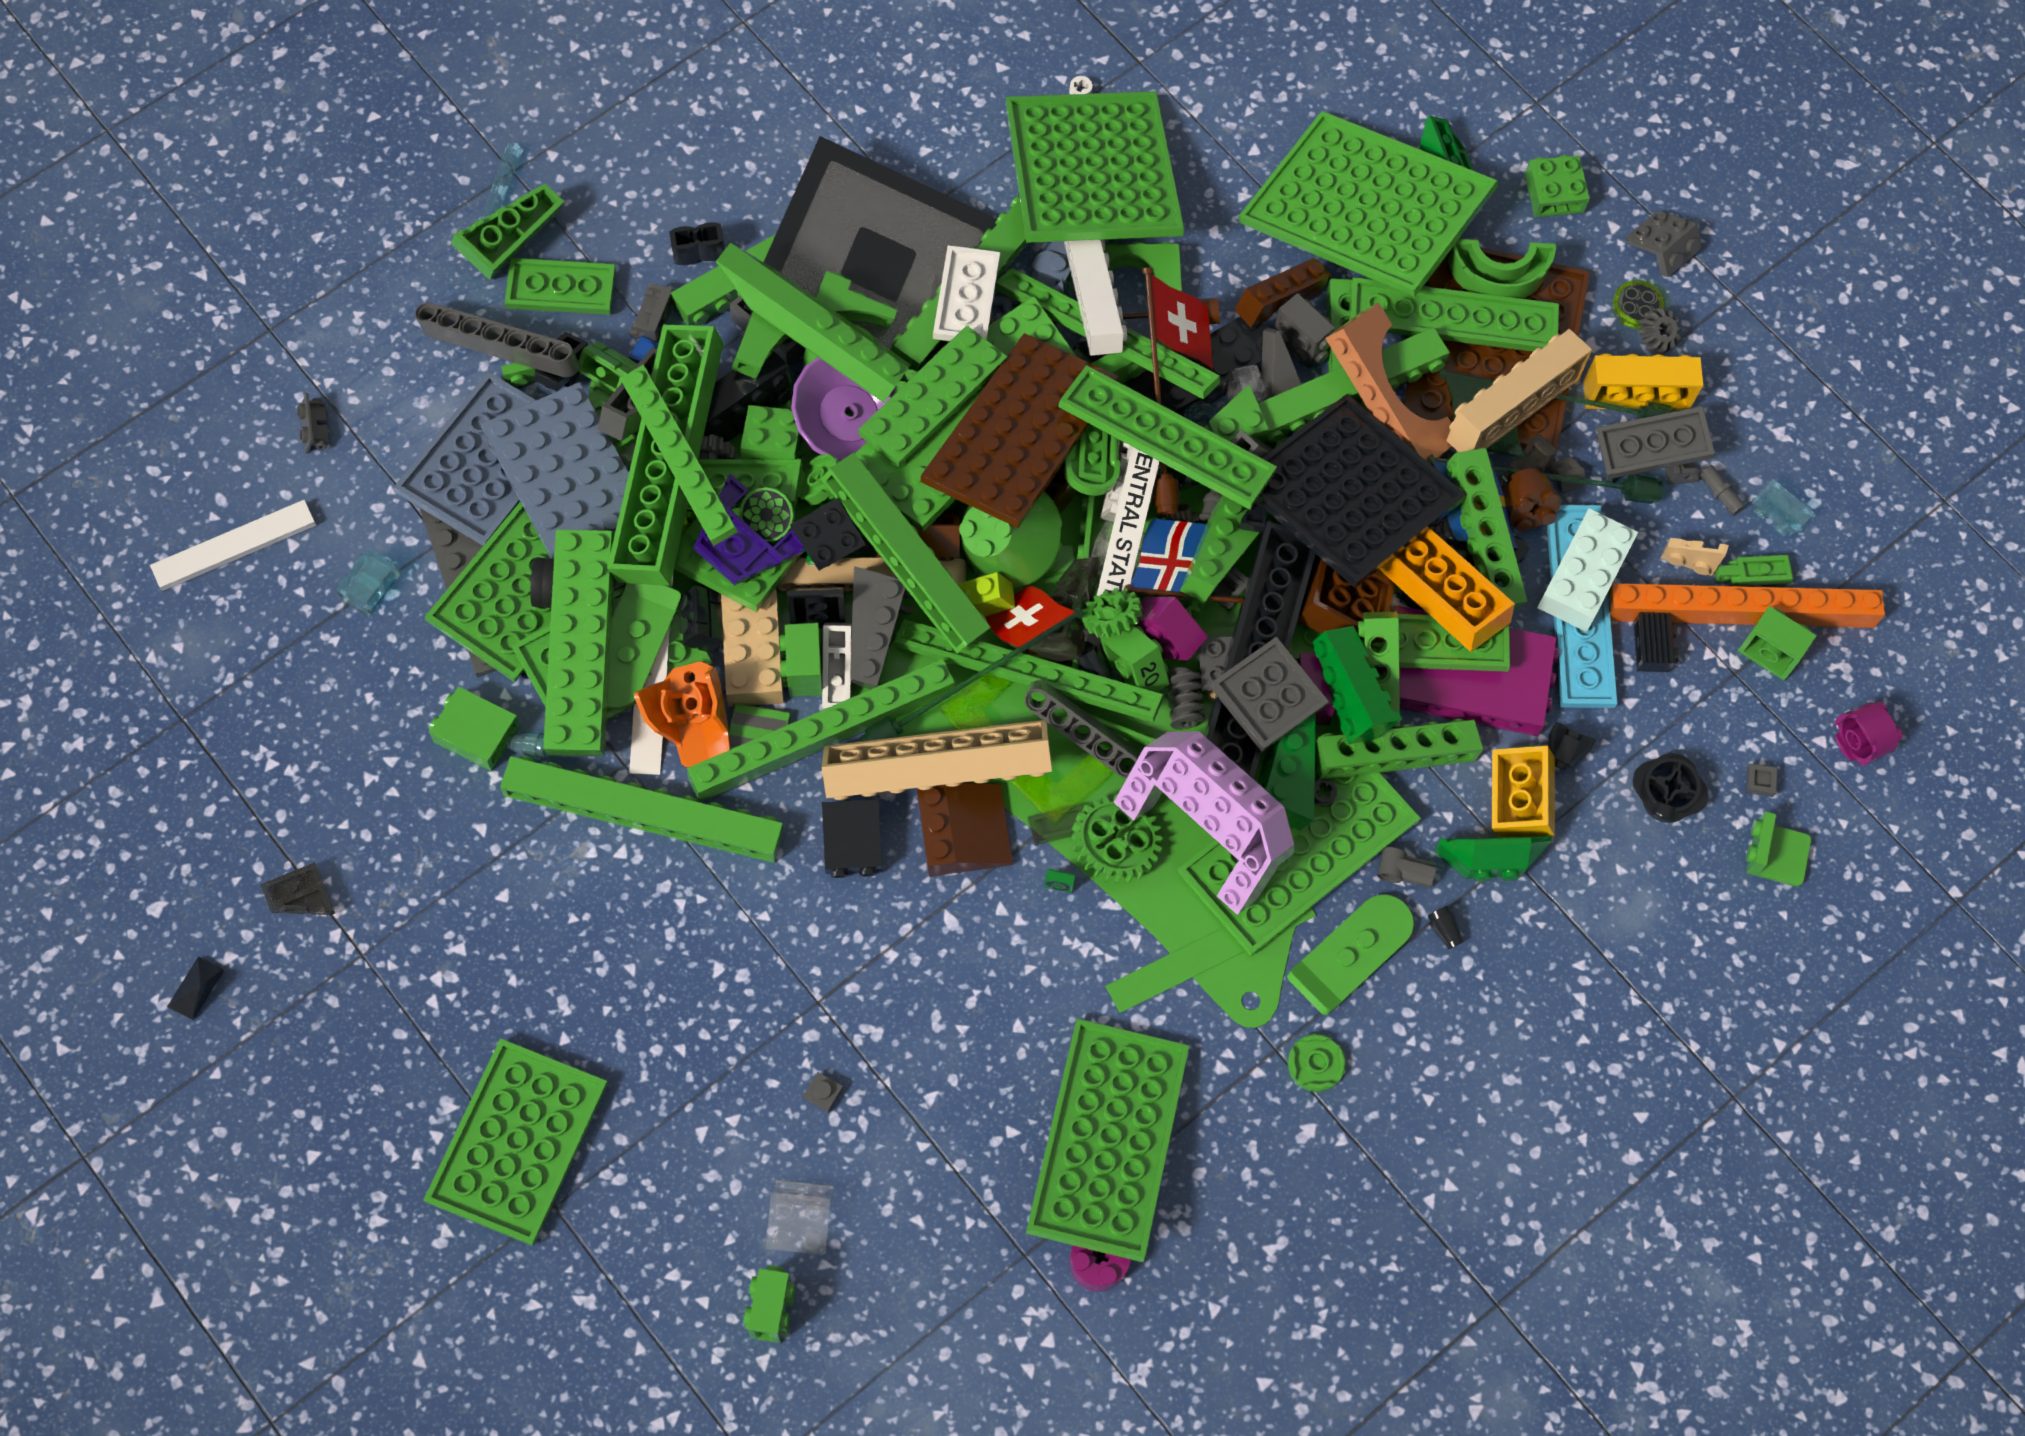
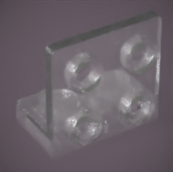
M775 1180L770 1198L766 1248L824 1255L826 1252L829 1213L834 1186Z

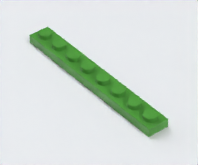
M642 365L621 377L620 380L713 546L737 533L738 531L645 366Z

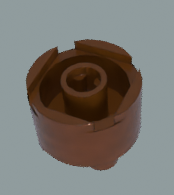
M1537 468L1523 469L1510 476L1512 480L1507 485L1505 483L1502 484L1501 489L1504 494L1507 515L1518 531L1524 532L1541 525H1550L1556 520V513L1560 508L1561 498L1545 472L1542 473Z

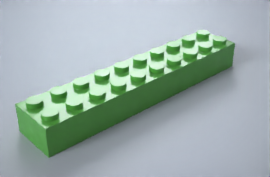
M663 325L651 378L698 460L724 342L714 326ZM641 419L607 569L618 583L670 586L689 502L643 419Z

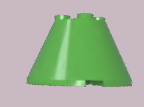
M1045 491L1019 528L969 505L959 527L961 547L969 567L978 577L998 572L1013 583V588L1025 587L1038 581L1052 568L1061 549L1062 520L1054 501Z

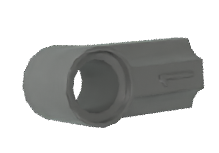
M1386 847L1382 850L1377 877L1390 883L1404 881L1431 888L1437 863L1407 856L1405 851L1398 848Z

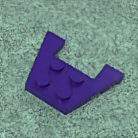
M730 474L718 497L738 532L713 546L706 532L702 529L693 549L735 586L806 552L793 529L772 547L738 517L732 509L748 494L749 490Z

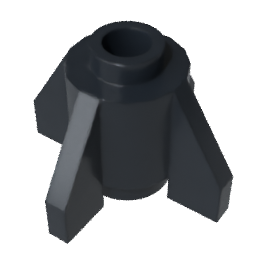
M1555 722L1549 733V748L1555 757V767L1566 771L1567 767L1574 768V765L1591 751L1596 740L1571 730L1559 722Z

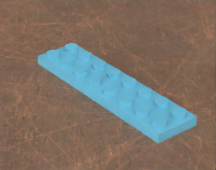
M1560 505L1556 513V520L1552 524L1547 525L1551 580L1588 509L1590 508L1602 514L1601 505ZM1607 593L1587 632L1554 616L1556 648H1559L1557 669L1560 707L1615 708L1617 706L1609 596Z

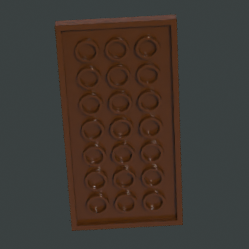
M1024 333L1008 354L1007 360L1000 365L921 474L920 482L1019 528L1090 425L1059 408L1060 399L1086 365L1117 382L1119 376Z

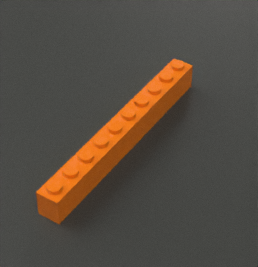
M1612 583L1608 591L1610 621L1634 622L1640 612L1671 613L1672 622L1755 625L1768 606L1783 611L1788 618L1798 624L1816 627L1875 628L1885 616L1882 590Z

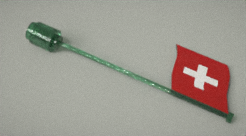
M1025 587L1014 594L1015 608L985 616L987 623L991 627L990 630L1003 642L1017 649L898 722L896 718L891 720L886 716L865 729L866 733L861 735L862 741L901 737L900 734L904 732L902 726L1077 617L1083 618V612L1079 607L1073 611L1059 605L1045 592L1036 587Z

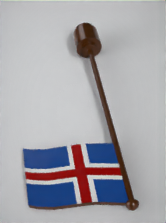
M1152 519L1143 537L1137 570L1131 584H1127L1124 589H1128L1129 593L1135 592L1195 599L1181 592L1180 589L1206 524ZM1210 595L1207 600L1242 603L1243 598Z

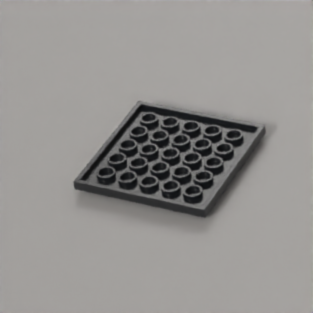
M1346 394L1262 458L1277 466L1256 502L1356 588L1462 503L1466 494L1358 402Z

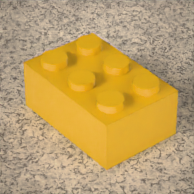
M1549 746L1492 750V829L1497 837L1555 836V757Z

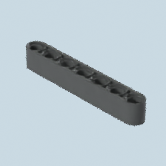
M430 302L419 305L415 310V318L428 337L561 377H571L579 371L580 363L572 347L566 342Z

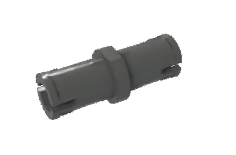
M1713 465L1708 466L1700 473L1699 476L1713 492V497L1719 499L1732 516L1737 515L1745 508L1746 505L1732 490L1733 485L1730 482H1726Z

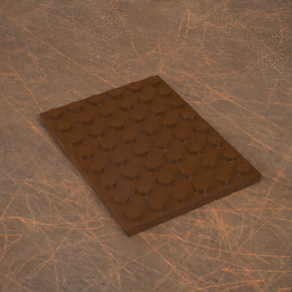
M1480 247L1483 253L1495 262L1508 264L1515 263L1524 258L1523 256ZM1446 255L1430 276L1428 287L1467 292L1453 277ZM1552 263L1542 285L1534 293L1523 299L1559 303L1558 334L1561 335L1570 329L1579 336L1590 271ZM1442 340L1450 352L1445 366L1438 372L1431 373L1430 371L1423 374L1415 382H1408L1403 404L1411 412L1426 420L1436 421L1448 416L1452 423L1456 417V409L1463 402L1469 403L1481 389L1485 388L1487 390L1500 375L1504 374L1506 376L1519 361L1525 362L1529 359L1533 351ZM1569 388L1496 442L1556 455Z

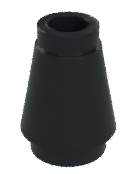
M1448 905L1427 915L1430 920L1428 924L1447 946L1448 950L1463 943L1454 910L1450 911Z

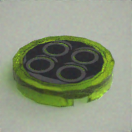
M1632 280L1623 283L1617 288L1612 299L1614 315H1617L1623 325L1632 329H1642L1638 322L1641 319H1645L1644 314L1646 312L1654 311L1657 308H1665L1661 292L1653 284L1643 280Z

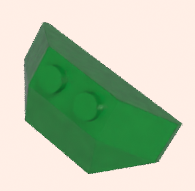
M1429 116L1425 122L1419 149L1473 170L1467 151L1457 134L1450 129L1449 121Z
M1552 835L1439 839L1435 846V853L1466 879H1475L1476 882H1486L1492 878L1514 881L1522 877L1544 853L1552 842Z

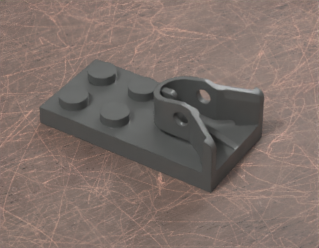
M1703 406L1596 427L1595 439L1596 443L1599 444L1606 473L1607 487H1612V483L1622 476L1712 459L1715 456Z

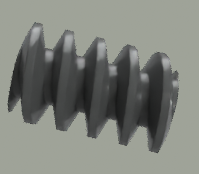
M1183 667L1168 670L1167 676L1170 684L1167 686L1169 689L1167 694L1170 699L1168 705L1171 709L1169 717L1172 720L1170 726L1179 730L1192 728L1198 722L1205 720L1204 714L1197 713L1204 709V705L1196 703L1203 699V695L1196 692L1202 689V684L1194 682L1201 678V674Z

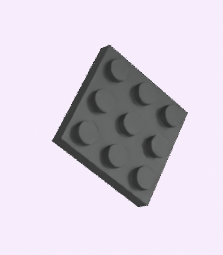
M1277 637L1210 684V688L1261 752L1329 703Z

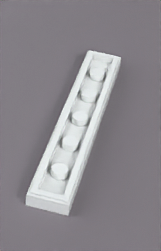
M302 500L153 563L150 567L160 589L164 591L316 526L305 500Z

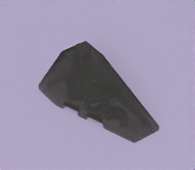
M1098 557L1074 560L1057 581L1058 588L1050 597L1059 605L1075 611L1074 613L1077 615L1025 648L1054 661L1080 659L1089 633L1082 620V609L1087 608L1086 602L1094 601L1093 596L1095 595L1100 563Z

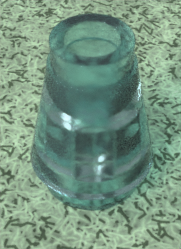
M543 733L510 734L508 736L507 749L509 751L535 760L548 757V754L543 749Z

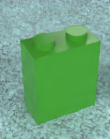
M458 686L454 694L450 693L446 698L444 709L440 716H436L432 720L429 734L434 743L492 771L518 730L520 723L515 714Z

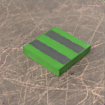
M735 704L729 730L731 749L789 725L790 713Z

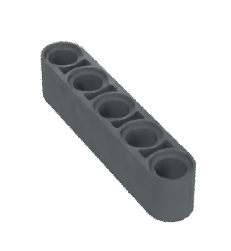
M1037 680L1028 686L1025 704L1030 711L1123 778L1129 776L1135 764L1125 766L1121 763V760L1123 758H1131L1136 763L1140 753L1134 746L1048 683ZM1041 692L1045 699L1036 701L1032 698L1031 694ZM1058 708L1064 709L1068 715L1058 717L1054 714V710ZM1086 725L1090 731L1082 734L1077 731L1076 727ZM1107 741L1113 747L1109 750H1103L1098 744Z

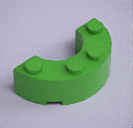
M1458 239L1447 254V262L1453 277L1467 292L1523 299L1534 293L1544 282L1555 256L1556 244L1530 242L1524 258L1515 263L1503 264L1488 258L1480 249L1478 240Z

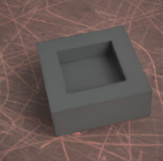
M1749 764L1746 773L1745 793L1773 797L1776 794L1777 767Z
M817 1072L804 1093L803 1099L829 1113L842 1092L843 1086Z

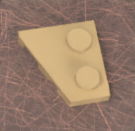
M1670 538L1663 549L1661 558L1667 560L1672 565L1693 569L1694 572L1700 575L1712 576L1725 557L1729 545L1720 544L1718 549L1704 548L1705 544L1702 541Z

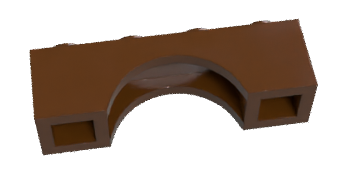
M1312 258L1246 288L1234 310L1252 328L1269 320L1283 304L1297 293L1309 301L1319 297L1332 275L1316 258Z

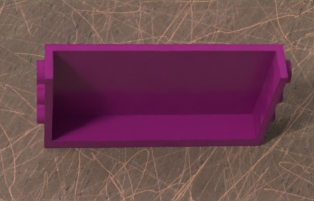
M1394 605L1392 611H1397V614L1429 615L1423 610ZM1509 628V672L1399 668L1400 709L1453 720H1475V723L1478 725L1538 737L1544 727L1545 715L1550 712L1552 697H1549L1548 693L1549 688H1553L1556 673L1552 672V665L1556 664L1559 655V648L1555 647L1556 637ZM1377 667L1378 674H1383L1386 671V667Z

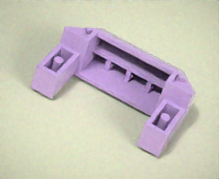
M1199 731L1167 732L1144 747L1114 801L1122 811L1135 821L1155 806L1163 792L1239 861L1217 894V897L1237 915L1259 898L1278 866L1294 853V842L1284 806Z

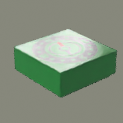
M1047 869L1044 888L1072 893L1075 875Z

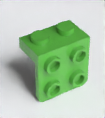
M1765 811L1752 824L1751 835L1753 839L1746 853V861H1748L1746 873L1799 887L1804 882L1811 837L1805 833L1774 825L1776 814Z

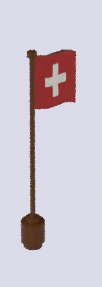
M1148 267L1143 268L1142 271L1143 275H1146L1155 399L1161 405L1156 341L1171 351L1196 360L1208 370L1213 371L1208 307L1194 296L1168 286L1152 275L1154 274L1153 268ZM1161 462V475L1156 476L1152 490L1153 508H1156V514L1159 515L1178 513V506H1180L1178 479L1173 478L1172 474H1167L1166 464Z

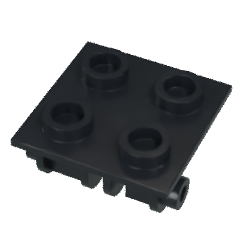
M838 498L790 524L818 571L866 545Z

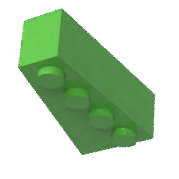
M1223 495L1211 512L1181 586V592L1205 603L1260 535L1259 532L1239 529L1241 519L1248 508ZM1267 514V516H1266V523H1267V521H1270V519H1271L1273 516Z

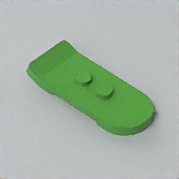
M1090 424L1064 461V475L1069 485L1086 495L1097 496L1110 492L1115 487L1120 474V440Z
M626 584L612 617L607 709L621 710L636 702L634 693L645 687L646 680L679 607L682 592L679 589L665 585Z
M1377 895L1371 897L1302 961L1295 965L1287 975L1288 980L1321 1014L1329 1015L1408 941L1414 925L1410 909L1403 901L1394 896Z

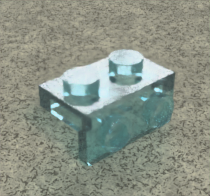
M1774 479L1767 484L1756 498L1754 497L1751 500V505L1754 506L1752 511L1762 520H1765L1767 517L1775 523L1772 528L1784 538L1787 534L1793 538L1814 515L1811 509Z

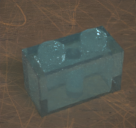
M370 548L364 554L358 556L354 562V568L348 576H344L340 580L336 590L341 602L367 617L372 614L400 576L396 563Z

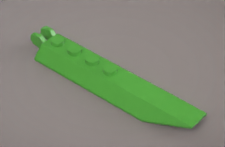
M731 242L716 260L720 269L752 311L883 403H885L893 390L898 392L917 373L914 370H908L911 364L792 280Z

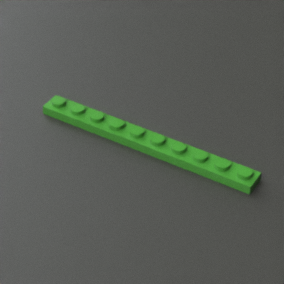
M1011 268L996 281L997 291L1022 304L1035 297L1050 319L1086 337L1077 301L1014 268ZM1126 327L1127 341H1123L1122 353L1116 354L1153 372L1151 340ZM1156 343L1160 377L1202 399L1220 384V376Z
M904 619L894 640L895 647L938 660L943 659L945 662L1029 686L1037 680L1044 681L1067 698L1154 723L1163 702V694L975 640L957 654L937 628Z

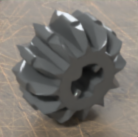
M1657 308L1654 311H1648L1644 314L1645 319H1641L1638 322L1642 329L1636 333L1643 337L1639 343L1642 345L1647 344L1646 350L1663 353L1666 350L1673 349L1675 342L1681 340V337L1677 334V332L1683 329L1680 326L1677 327V322L1680 318L1673 317V311L1671 310L1664 311L1662 308Z

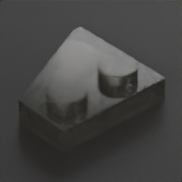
M315 862L260 884L272 913L336 914Z

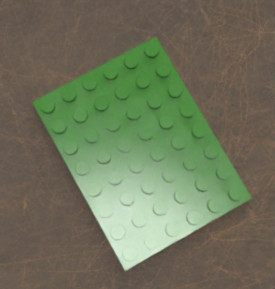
M1156 91L1006 97V111L1026 243L1183 236L1184 226Z
M1321 111L1238 218L1239 223L1415 297L1497 189L1498 183L1496 179Z

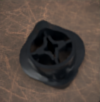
M1664 754L1657 759L1645 762L1633 774V788L1642 800L1645 810L1651 817L1660 822L1674 823L1680 821L1684 817L1700 812L1708 802L1707 786L1698 775L1696 767L1688 758L1680 754ZM1659 769L1671 770L1669 776L1666 777L1659 775L1658 777L1651 776L1653 772ZM1681 774L1688 779L1691 789L1690 786L1682 782ZM1673 779L1672 789L1674 791L1667 798L1669 793L1667 784ZM1649 786H1651V790L1659 794L1660 802L1656 801L1652 796ZM1673 799L1690 800L1688 804L1682 807L1675 808L1669 806Z

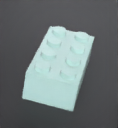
M1589 508L1537 608L1587 632L1638 532Z

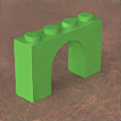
M1142 242L1134 244H1105V251L1103 252L1109 255L1108 271L1119 267H1133L1142 271L1143 268L1152 267L1154 272L1152 275L1168 286L1182 291L1179 244H1171L1169 242H1162L1160 244H1145Z

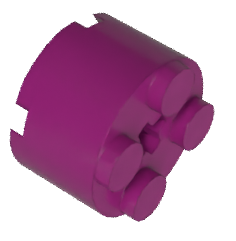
M1882 702L1866 703L1838 716L1835 720L1834 727L1838 725L1839 733L1835 734V738L1841 752L1850 761L1856 760L1860 762L1858 764L1860 766L1867 765L1894 752L1898 741L1902 740L1903 737L1901 729L1895 725L1886 705Z
M1074 1245L1069 1257L1070 1269L1076 1282L1083 1288L1093 1292H1102L1118 1286L1124 1279L1131 1259ZM1103 1254L1105 1261H1102L1100 1265L1096 1264L1095 1256Z

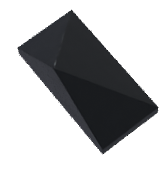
M198 957L167 1007L194 1020L224 970Z

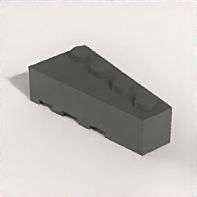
M652 347L633 370L644 365L651 376L657 349ZM623 383L602 406L598 430L620 441L638 431L642 419Z
M854 566L850 681L853 685L871 690L880 684L907 589L898 578Z

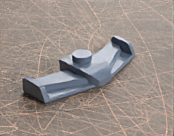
M1053 241L1045 251L1036 255L1031 265V278L1048 287H1053L1063 277L1064 284H1066L1071 270L1064 241Z

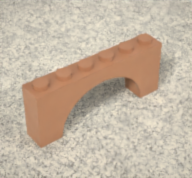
M1377 303L1357 314L1325 339L1370 413L1431 464V462L1451 447L1447 442L1451 421L1448 416L1436 421L1421 418L1411 412L1394 393L1387 379L1382 360L1384 336L1392 326V323L1381 305Z

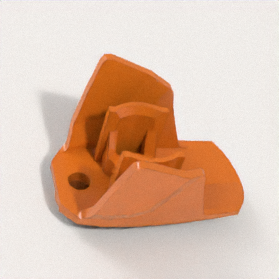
M699 661L673 668L664 681L652 684L634 693L635 701L644 722L655 733L660 734L677 746L683 766L691 767L731 749L724 699L716 667ZM692 673L695 674L694 682H690L689 677Z

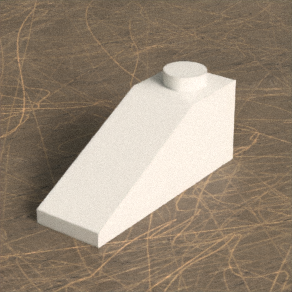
M825 622L823 625L822 708H829L851 697L852 623Z

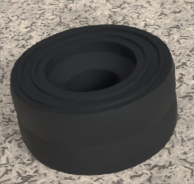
M534 558L530 585V600L533 607L551 608L554 558Z

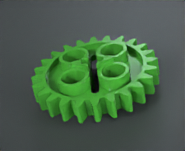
M1116 794L1112 801H1109L1108 797L1104 795L1101 803L1097 799H1093L1091 807L1085 805L1082 813H1078L1075 819L1077 822H1074L1072 827L1074 833L1071 836V841L1077 843H1075L1072 850L1076 852L1081 851L1077 860L1087 861L1085 870L1092 867L1095 868L1094 877H1097L1102 872L1106 882L1110 876H1114L1116 883H1119L1122 876H1124L1125 880L1129 883L1133 875L1140 879L1143 871L1148 873L1152 865H1155L1158 860L1156 855H1159L1162 847L1158 845L1162 842L1163 837L1157 834L1161 827L1152 826L1156 817L1147 818V812L1133 821L1114 803L1117 797ZM1116 818L1124 820L1126 824L1118 823ZM1092 830L1100 831L1103 836L1095 835ZM1131 841L1139 843L1141 847L1133 846ZM1107 853L1115 854L1118 859L1110 858Z

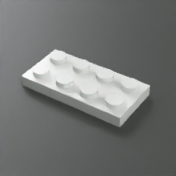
M948 245L933 339L951 341L968 325L987 340L1000 252Z

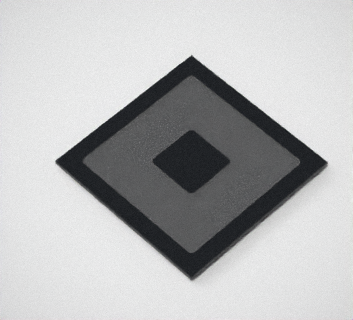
M819 136L764 263L779 271L815 297L826 271L840 273L846 279L851 280L848 290L861 292L867 298L889 304L891 308L897 310L889 330L866 323H851L866 329L879 343L892 351L891 343L899 333L903 335L908 330L906 326L914 315L919 317L923 312L921 309L929 298L934 299L937 296L936 291L942 283L948 245L972 248L974 245L978 247L982 243L981 238L989 228L992 230L995 228L997 219ZM745 303L743 308L753 312Z

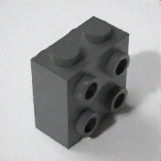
M1297 293L1279 308L1274 329L1280 331L1286 347L1293 353L1294 358L1299 363H1304L1310 369L1316 363L1321 364L1329 356L1330 346L1325 338L1334 332L1335 327L1329 318L1322 316L1314 309L1313 304L1308 299L1302 298Z

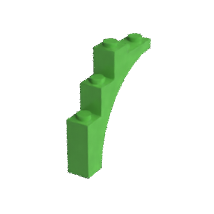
M826 271L816 294L818 300L850 322L871 324L889 330L895 319L896 309L891 308L885 302H877L867 298L861 292L848 290L851 280L846 279L840 273ZM753 311L731 369L756 379L768 357L790 337Z

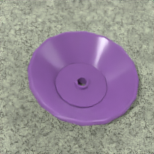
M817 357L804 367L794 384L791 409L798 432L809 446L821 455L830 454L841 461L853 452L856 453L867 442L858 435V429L885 403ZM893 390L885 403L897 392ZM845 410H850L853 416H847Z

